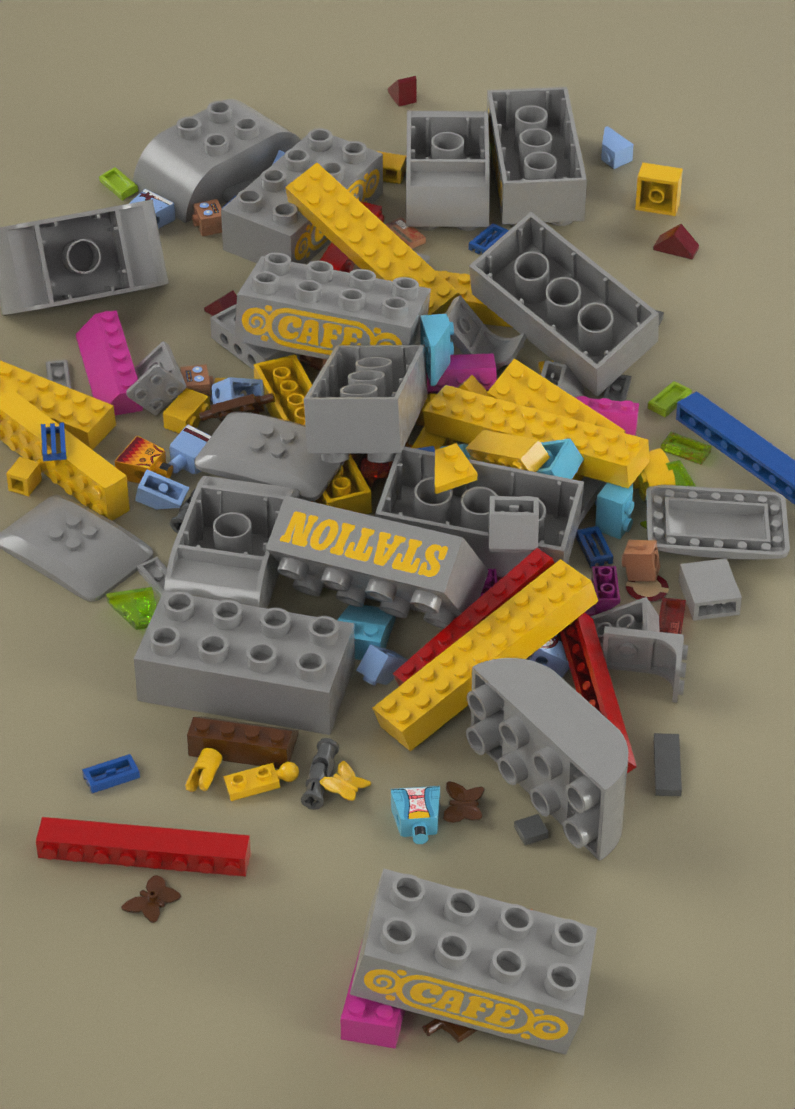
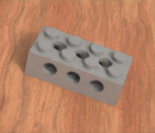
M237 304L210 317L211 338L253 370L256 363L295 354L300 361V354L234 341Z

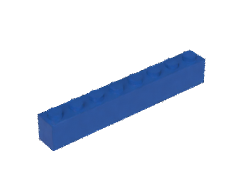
M697 391L677 402L676 420L795 504L794 459Z

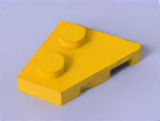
M457 443L435 450L434 492L436 494L477 480L478 473Z

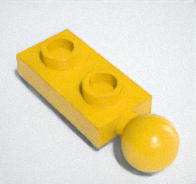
M285 762L278 770H275L274 764L270 763L223 777L230 800L234 801L280 788L279 780L281 779L285 782L295 781L299 776V768L293 762Z

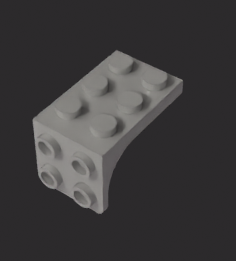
M461 295L454 298L445 313L449 321L453 322L454 335H450V338L463 354L494 353L496 371L502 366H508L514 358L517 360L518 352L524 347L523 343L527 338L524 333L513 338H503L493 334Z
M162 341L135 367L138 380L127 389L126 394L130 399L156 416L187 387L169 344Z
M605 626L603 654L608 669L659 675L665 678L673 688L672 702L677 703L678 695H683L685 680H680V677L685 678L686 663L682 662V660H687L688 645H683V634Z

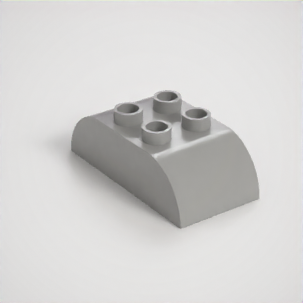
M239 100L214 101L208 105L207 109L192 117H183L177 121L176 125L159 133L141 154L135 168L133 182L138 186V193L147 189L173 202L175 217L184 223H188L192 220V215H194V203L217 199L220 205L226 201L223 199L222 194L228 186L260 176L263 171L272 166L279 150L286 153L300 142L301 139Z

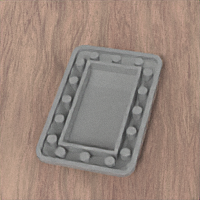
M234 411L225 417L195 458V467L200 471L232 480L296 488L300 491V499L314 501L322 496L345 461L328 463L321 460V453H307L305 425L261 414Z
M656 485L648 487L646 490L647 540H656L658 551L724 559H780L789 554L790 544L786 500L779 493L676 485Z
M52 495L0 533V549L89 602L98 601L134 574L137 571V565L153 558L152 548L138 537L91 508L63 495Z

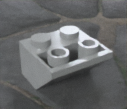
M545 360L541 373L542 377L573 397L583 396L585 388L567 365Z
M490 496L488 515L489 552L531 553L538 548L539 497Z

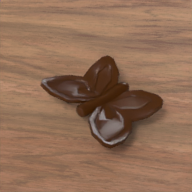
M448 781L446 783V791L452 799L449 801L450 806L443 812V819L451 823L460 822L464 818L480 820L483 815L477 807L479 805L477 800L482 797L485 791L484 787L466 790L462 785Z
M155 875L148 880L146 885L147 891H140V896L142 897H134L126 901L121 908L127 912L142 911L150 922L155 923L160 914L159 907H164L165 903L179 900L181 895L173 888L166 887L164 879Z

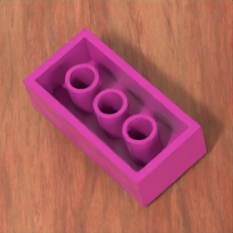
M356 961L340 1018L341 1040L396 1049L405 1010L350 995L357 965Z

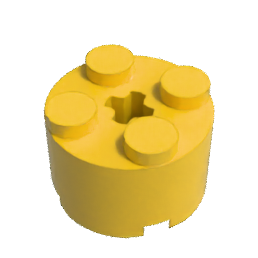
M661 448L649 451L650 462L633 482V489H639L640 497L643 501H646V490L648 487L676 485L673 470H668L666 463H669L668 457Z

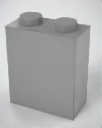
M727 558L680 564L679 584L693 621L740 615L742 597Z

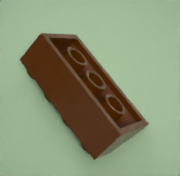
M202 716L193 717L187 733L188 756L199 757L204 748H212L222 755V761L255 766L273 763L274 767L279 769L283 763L291 761L299 731Z

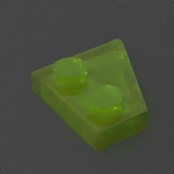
M152 587L106 593L107 603L135 630L148 627L157 607Z

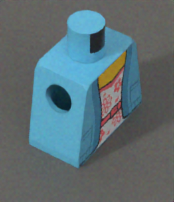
M440 786L391 789V810L401 836H412L414 843L424 844L429 839L428 835L438 833Z

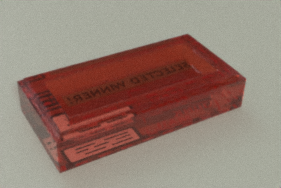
M662 597L659 615L660 632L682 634L686 600Z

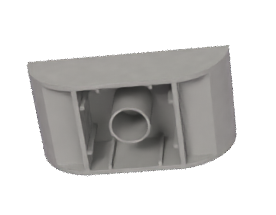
M407 110L406 226H416V228L423 231L434 230L437 227H457L463 231H473L478 227H489L488 111Z
M153 199L0 227V306L2 315L133 292L169 283Z
M203 476L197 484L172 547L164 591L173 593L182 591L202 598L220 601L234 600L239 604L268 608L279 576L277 571L279 562L266 550V546L284 496L300 499L299 489Z
M500 658L473 666L472 691L467 694V702L471 709V727L466 730L467 740L471 748L479 755L487 753L498 764L499 771L508 784L513 786L519 784L530 794L533 806L542 816L547 817L551 814L563 826L567 839L574 847L582 848L584 846L599 861L605 858L616 847L623 828L629 752L621 731L554 670L543 664L520 658Z

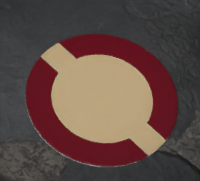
M658 575L656 581H627L626 590L630 596L637 600L647 597L650 602H653L667 595L669 585L664 578Z

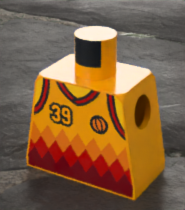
M136 436L115 460V467L127 476V481L140 483L146 470L166 478H170L173 473V466L166 463V451L139 436Z

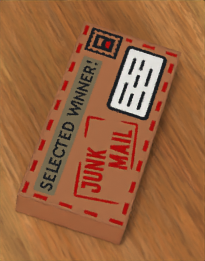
M402 217L385 224L411 249L426 243V237L413 226H406V221Z

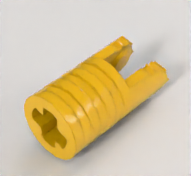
M204 748L201 751L185 784L186 790L194 792L198 786L202 791L209 789L223 759L218 751L212 748Z

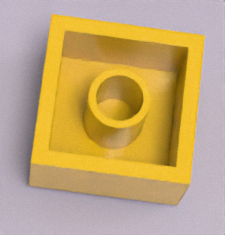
M642 162L637 177L635 210L676 216L680 204L683 169Z

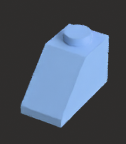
M607 126L604 129L601 160L613 169L625 165L633 159L634 144Z
M146 470L137 488L135 501L156 510L180 508L189 487Z
M370 644L356 671L363 674V680L374 686L377 683L387 685L395 679L392 673L408 659L393 650Z

